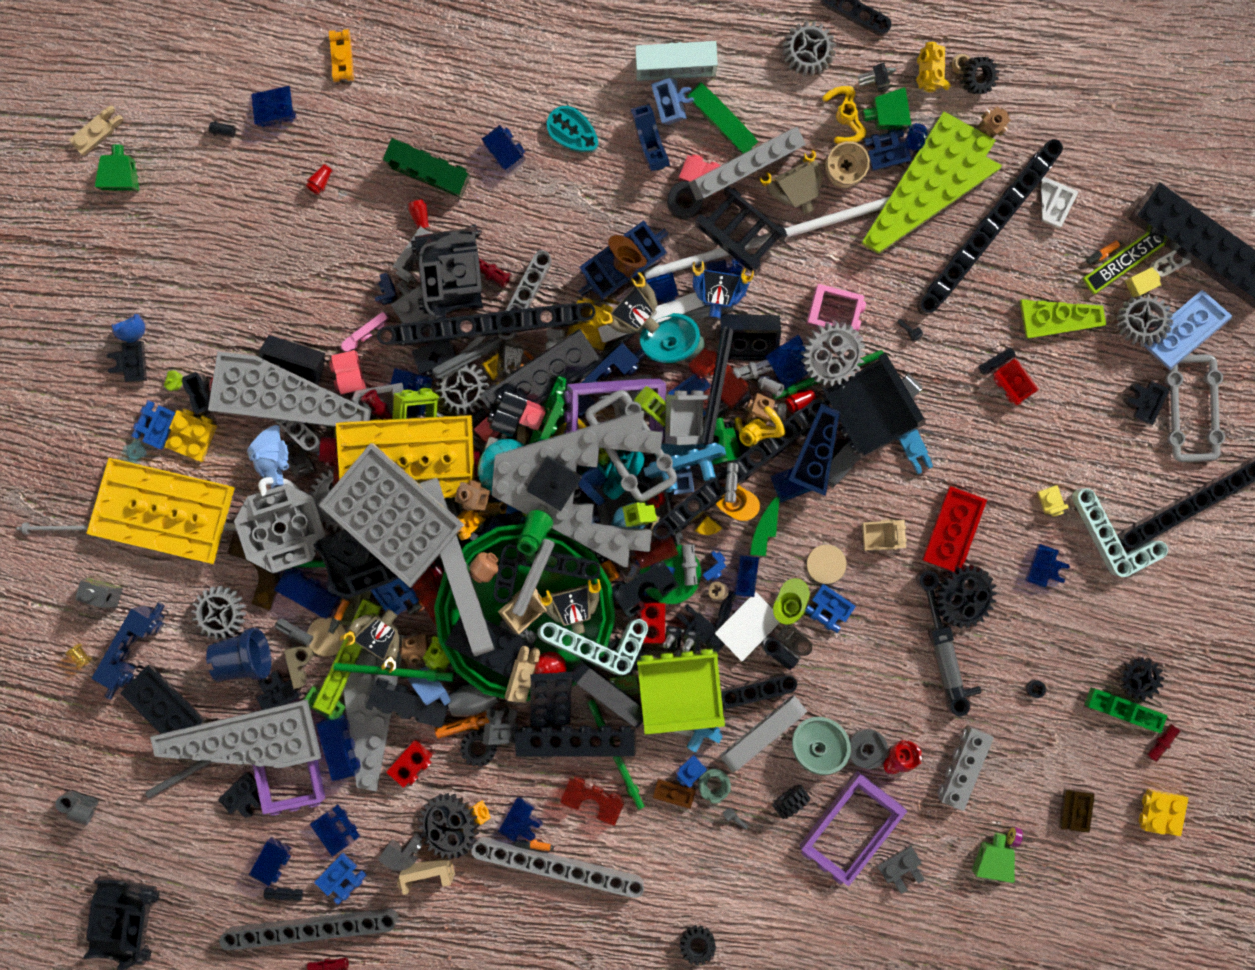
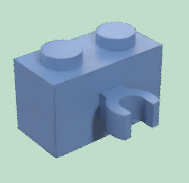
M672 78L651 84L663 124L670 125L687 119L683 102L692 103L694 101L692 97L685 98L686 92L691 91V88L684 87L679 91L677 80Z

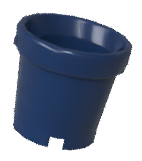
M258 628L244 630L241 635L209 645L206 652L207 664L212 663L213 670H209V673L216 682L243 678L260 680L267 678L270 674L271 652L263 632Z

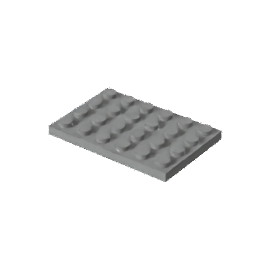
M374 443L369 444L319 504L324 511L409 587H412L464 526L457 517Z

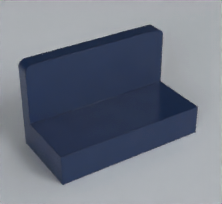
M591 467L582 475L583 477L578 485L597 505L601 506L605 500L596 490L607 481V478L596 467Z

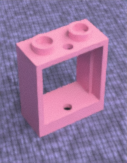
M818 284L815 287L806 325L817 328L820 325L825 328V321L817 320L823 295L828 293L856 301L850 325L859 332L861 321L858 320L859 315L864 312L866 302L863 301L864 296Z

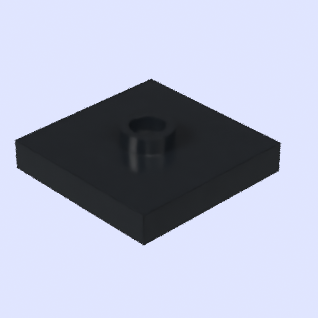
M547 455L526 488V491L557 510L562 511L583 476Z

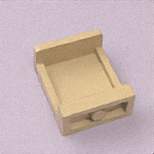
M447 856L443 859L436 858L414 863L410 868L401 871L399 878H397L398 889L402 890L403 895H407L413 885V881L440 875L442 887L451 885L455 876L452 859L449 860Z

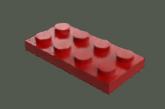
M948 486L922 560L955 572V566L962 568L988 499Z

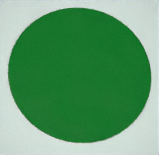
M663 543L651 549L643 561L654 564L664 561L668 567L675 568L673 576L679 587L664 597L654 588L646 590L647 594L654 600L665 604H677L690 598L697 590L701 580V567L697 557L695 556L698 564L696 566L697 584L685 585L684 567H682V545ZM641 565L640 574L650 570L651 567Z

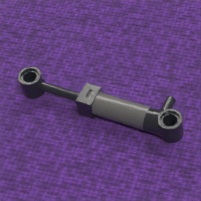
M922 570L916 576V583L926 591L935 626V628L928 629L930 642L934 647L947 700L946 707L954 715L962 717L967 715L970 710V703L966 697L981 694L982 690L980 686L964 689L953 645L952 629L948 625H942L941 617L938 614L939 610L935 607L937 601L934 600L936 598L934 589L938 586L939 577L935 572ZM926 575H930L932 581L929 585L925 586L923 579ZM957 701H962V707L955 710L954 704Z

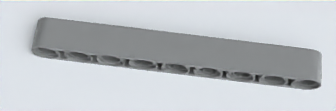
M438 478L419 483L448 509ZM456 535L440 555L475 657L493 651L494 647Z
M486 837L478 838L477 842L473 844L471 851L472 855L478 860L631 898H638L644 892L643 879L638 875L534 849H524L514 844ZM482 844L486 847V851L480 852L476 846ZM502 849L506 855L499 857L495 851ZM521 854L525 857V860L519 862L515 859V855ZM541 859L544 865L536 866L534 860ZM561 864L563 870L556 871L553 865ZM579 868L583 873L580 876H576L572 871ZM595 873H598L602 876V878L598 881H595L592 879L591 876ZM613 878H618L621 880V883L613 885L610 881ZM632 883H638L640 885V888L638 890H632L630 888V885Z

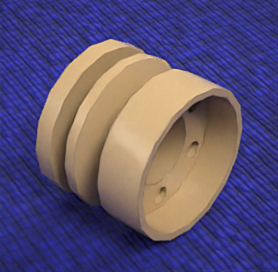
M845 141L836 145L831 150L825 161L824 171L827 179L833 185L839 188H849L855 186L866 175L870 159L862 145L856 142ZM844 162H846V165H850L847 171H845V168H841Z

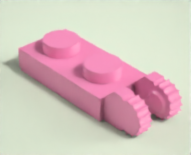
M385 312L380 313L345 339L342 343V349L346 352L353 351V349L358 347L360 340L365 342L372 337L371 332L376 328L379 330L387 326V320L390 319L388 314Z

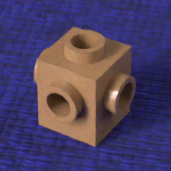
M997 106L993 111L989 108L981 116L983 120L979 123L978 127L982 133L993 138L997 134L1001 136L1009 128L1007 124L1011 119L1006 110Z
M757 393L754 399H749L745 410L748 412L744 422L750 423L754 419H759L766 425L768 421H771V418L764 412V408L769 406L773 411H776L773 409L775 401Z
M477 481L461 482L456 491L455 502L462 504L461 508L473 511V509L485 510L491 491L481 487V483Z
M426 635L402 639V647H399L401 659H405L407 666L425 663L423 656L430 647Z

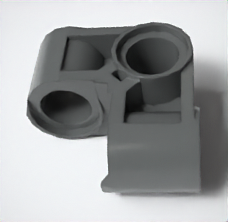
M67 791L56 800L55 805L59 812L67 814L68 820L87 826L92 821L99 801L75 791ZM64 798H68L71 801V806L64 802Z

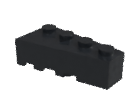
M380 677L377 680L372 679L364 701L365 709L372 710L373 707H377L381 713L388 715L393 711L400 718L411 719L416 717L415 721L439 728H442L449 708L448 704L444 706L439 698L429 705H425L417 692L408 690V686L397 683L395 686L389 684V680Z

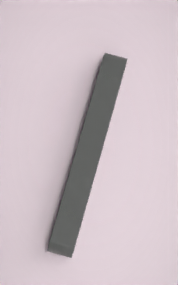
M388 908L233 926L221 935L219 944L224 950H237L389 932L397 923L398 914L395 910ZM383 917L391 918L392 923H386ZM364 919L371 920L373 925H366ZM344 922H351L353 928H347ZM325 924L332 925L333 930H327ZM305 926L312 927L313 932H307ZM286 928L292 929L294 935H289L286 932ZM266 931H272L274 937H269ZM247 933L253 934L254 939H249ZM227 935L233 936L235 941H229Z

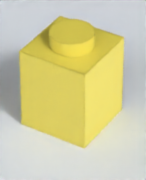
M1153 267L1124 280L1134 298L1161 285L1160 276Z

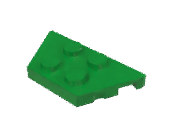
M557 377L544 407L546 411L539 429H534L528 445L549 439L550 436L554 435L557 428L555 423L558 418L562 417L565 410L563 405L566 378Z

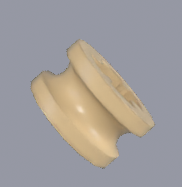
M714 582L710 585L709 596L711 598L721 601L728 596L729 589L726 584Z

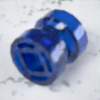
M915 123L909 127L905 139V144L909 149L920 150L924 147L928 135L926 126Z

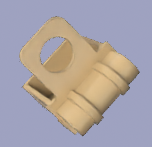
M905 520L862 522L863 550H897V548H906Z
M536 588L523 616H518L512 612L521 590L513 595L512 599L498 611L515 634H520L536 618L542 615V612H547V609L538 598L539 593Z

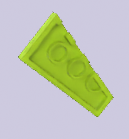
M1019 300L1026 339L1106 325L1102 305Z

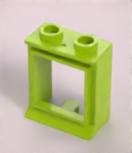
M421 388L420 391L402 390L401 393H394L393 419H406L407 406L426 404L425 418L437 417L439 396L429 388Z

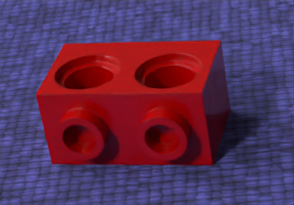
M642 601L646 608L637 613V618L645 621L648 628L654 627L657 630L654 637L646 635L643 643H664L665 603ZM654 607L657 610L656 616L648 617L645 613L647 608ZM637 626V634H639L641 626Z
M415 739L386 773L403 788L407 784L411 786L417 780L418 776L416 774L420 769L425 771L432 763L429 759L433 754ZM414 753H419L422 756L421 762L413 759ZM400 768H406L409 771V776H402Z

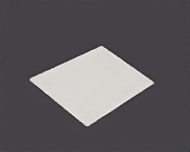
M755 592L715 634L743 661L780 622L776 620L773 609Z

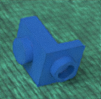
M712 550L710 553L717 562L702 573L707 581L710 579L712 581L716 580L722 575L720 571L726 567L724 564L726 559L721 552L716 553Z

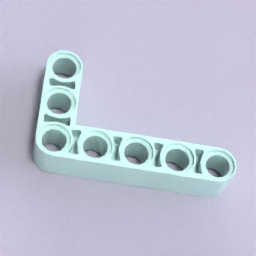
M1079 488L1072 494L1073 502L1112 575L1127 577L1167 555V545L1162 541L1154 540L1147 541L1125 552L1095 492L1088 488ZM1083 492L1087 494V500L1085 502H1082L1081 500V494ZM1092 510H1095L1096 512V518L1094 520L1090 518V512ZM1103 527L1105 529V535L1101 538L1099 536V530ZM1111 545L1115 549L1112 555L1108 553V548ZM1155 545H1157L1159 548L1157 554L1153 553V547ZM1137 554H1140L1141 561L1137 564L1135 562V556ZM1119 563H1122L1124 568L1123 571L1119 573L1117 570V566Z
M641 619L629 622L616 652L550 622L539 627L538 637L550 645L616 675H624L632 669L647 634L648 626ZM635 623L641 626V632L639 634H636L633 631V625ZM545 627H550L553 631L550 638L545 637L543 634ZM564 635H568L571 639L569 646H565L562 643ZM626 642H631L633 645L631 653L625 650ZM583 643L589 647V652L586 655L580 651V646ZM600 652H604L607 655L605 663L599 661L598 656ZM619 660L625 663L623 671H619L617 668Z

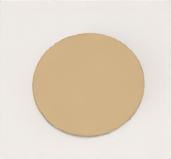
M828 544L820 545L809 554L807 569L810 576L817 582L831 584L838 581L844 575L846 558L839 548Z
M322 617L315 620L307 631L309 635L314 636L309 647L320 656H333L337 654L344 641H340V636L346 634L342 624L338 626L334 634L328 632L332 621L331 617Z

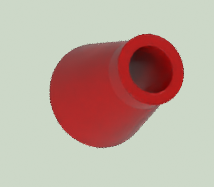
M323 164L307 179L306 187L317 195L324 192L333 170Z
M423 199L408 203V211L417 228L419 229L420 226L423 229L429 227L426 203L424 204Z
M812 389L789 395L785 403L788 410L793 414L816 400V395Z

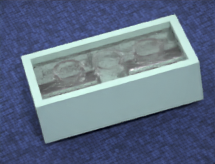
M716 41L671 42L669 44L636 46L637 81L716 76L718 66Z

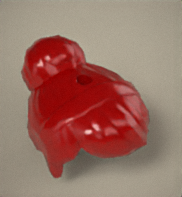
M909 740L896 742L890 750L889 757L884 761L883 768L885 772L895 775L899 772H910L921 764V749L917 744Z

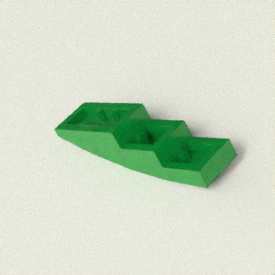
M702 82L686 96L687 98H694L693 105L741 154L751 150L759 142L745 125Z
M1090 687L1084 706L1160 734L1168 716Z

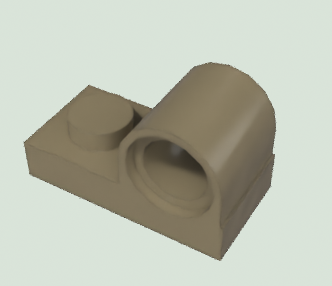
M304 645L284 650L293 688L296 689L306 685L307 675L301 666L313 659V651L309 646L305 647ZM299 651L305 652V660H301L298 657Z

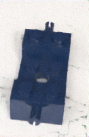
M643 220L622 235L630 239L647 260V264L639 268L631 278L639 275L638 272L641 273L648 267H653L667 257V251L660 243L662 239L669 235L665 228L654 234ZM609 246L579 267L587 282L585 286L577 290L582 297L592 290L604 302L631 280L624 273L615 269L613 265L614 254Z
M622 343L581 383L598 382L602 377L606 379L613 372V366L624 377L627 375L632 376L639 369L640 359L646 354L642 348L633 354ZM588 394L578 395V418L586 416L587 409L596 404Z
M157 602L154 610L143 605L131 608L91 678L108 688L104 695L107 699L111 700L119 688L126 684L128 685L135 676L133 672L136 668L123 660L128 657L131 651L129 647L132 642H136L139 637L144 638L161 631L164 625L162 621L165 618L161 615L165 607L164 604Z

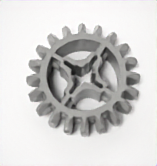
M806 21L803 27L797 24L796 29L791 28L790 34H786V42H783L782 45L785 48L782 55L787 56L784 60L785 63L791 62L789 69L796 67V74L802 70V75L806 76L808 71L812 77L815 74V70L818 74H821L822 68L827 70L829 67L828 63L832 64V56L836 54V51L833 50L836 47V43L831 42L834 39L833 35L827 36L830 31L829 29L822 30L823 24H820L817 28L815 27V21L812 22L811 26ZM809 35L814 36L818 39L813 40L809 37ZM800 38L802 47L797 52H794L793 44ZM806 46L812 47V52L806 51ZM824 46V57L818 61L817 51L820 50V47ZM806 58L810 63L803 62L800 59Z
M1149 293L1146 294L1145 298L1142 295L1137 296V300L1131 297L1129 302L1125 301L1123 303L1124 308L1119 309L1118 313L1120 315L1116 318L1119 321L1117 328L1122 329L1120 335L1127 334L1125 337L1126 341L1133 340L1132 345L1140 342V347H1143L1145 342H1147V345L1150 347L1153 341L1159 344L1161 339H1166V333L1171 332L1172 328L1170 326L1173 325L1174 321L1171 319L1173 313L1168 312L1170 305L1163 306L1165 301L1161 300L1158 302L1157 295L1153 299H1150ZM1143 308L1142 312L1129 315L1132 311ZM1150 309L1155 311L1158 315H1154L1150 311ZM1144 315H1145V319H1146V322H1147L1146 325H1145V327H1144V320L1142 319V318L1144 317ZM1132 326H1136L1139 332L1133 329ZM1161 326L1158 330L1152 333H1147V330L1149 328Z
M468 363L464 368L461 367L445 377H441L442 383L436 382L437 386L442 387L436 390L437 394L442 393L438 401L446 400L442 406L445 408L450 405L449 412H453L456 408V414L460 415L461 409H463L464 415H468V408H470L472 413L476 412L475 405L478 408H482V405L478 403L480 400L483 401L479 394L485 391L483 390L484 388L489 387V383L482 382L487 379V376L480 377L483 371L479 369L475 372L477 367L475 364L469 369ZM464 372L472 374L476 378L477 383H467ZM455 374H458L456 384L447 387L449 380ZM462 382L464 386L471 387L467 388V391L465 390L463 394L459 390H454L458 389ZM478 389L474 400L468 403V394ZM448 393H457L462 405L455 404L449 398Z
M218 586L217 590L215 587H210L209 591H202L203 596L198 595L196 597L199 602L193 603V606L197 609L191 611L192 614H196L192 621H198L199 623L195 628L202 627L203 629L200 632L202 635L207 633V638L214 636L216 640L220 639L221 636L223 639H226L228 634L231 636L235 635V630L241 629L239 624L245 622L244 619L240 618L246 615V612L241 611L246 605L239 604L242 597L235 598L237 592L233 591L230 594L229 587L224 590L222 586ZM213 597L224 598L229 603L221 605ZM206 605L209 608V614L207 616H205ZM219 609H224L221 611L220 616L213 617ZM232 609L233 617L231 622H229L230 618L228 616V613ZM215 620L220 625L222 624L224 628H216L210 622Z

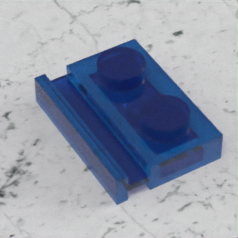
M793 467L769 476L780 503L812 491L789 481Z

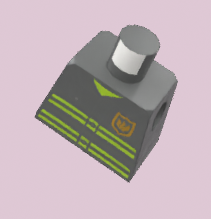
M86 577L80 581L75 600L100 608L118 607L123 588Z

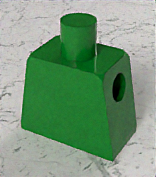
M906 87L875 97L872 101V108L862 110L863 120H874L877 130H908L912 124Z
M112 144L111 155L100 156L95 181L96 188L102 191H139L135 160L130 156L124 155V145Z
M717 418L712 443L723 446L726 455L713 459L712 465L733 461L741 456L735 430L733 428L725 429L723 418Z

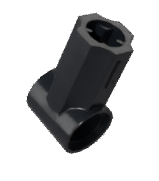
M766 636L761 642L764 652L788 670L794 668L798 663L800 656L775 637ZM774 641L776 643L775 648L767 650V644Z

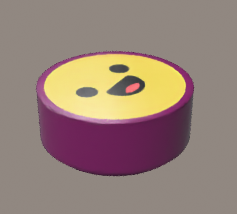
M1012 826L1008 831L1006 842L1008 846L1017 848L1022 842L1023 832L1022 829Z

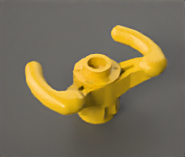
M851 86L835 87L823 95L822 100L828 102L838 94H845L844 102L836 111V119L842 125H849L856 134L845 138L837 136L834 138V142L836 144L845 141L857 143L865 138L866 128L858 120V110L853 102L856 92Z
M769 406L764 408V412L771 418L775 427L766 426L759 419H754L743 427L742 419L740 417L735 418V427L739 431V438L744 445L753 447L762 439L781 438L785 434L784 426L779 416Z

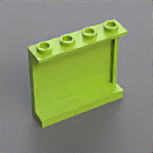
M704 649L698 654H693V651L681 652L679 656H673V653H664L659 658H653V655L641 656L640 660H637L645 735L725 726L717 652H713V649Z

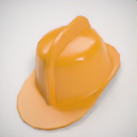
M740 485L735 492L736 501L734 503L725 502V497L716 503L721 511L739 521L753 519L760 510L758 498Z

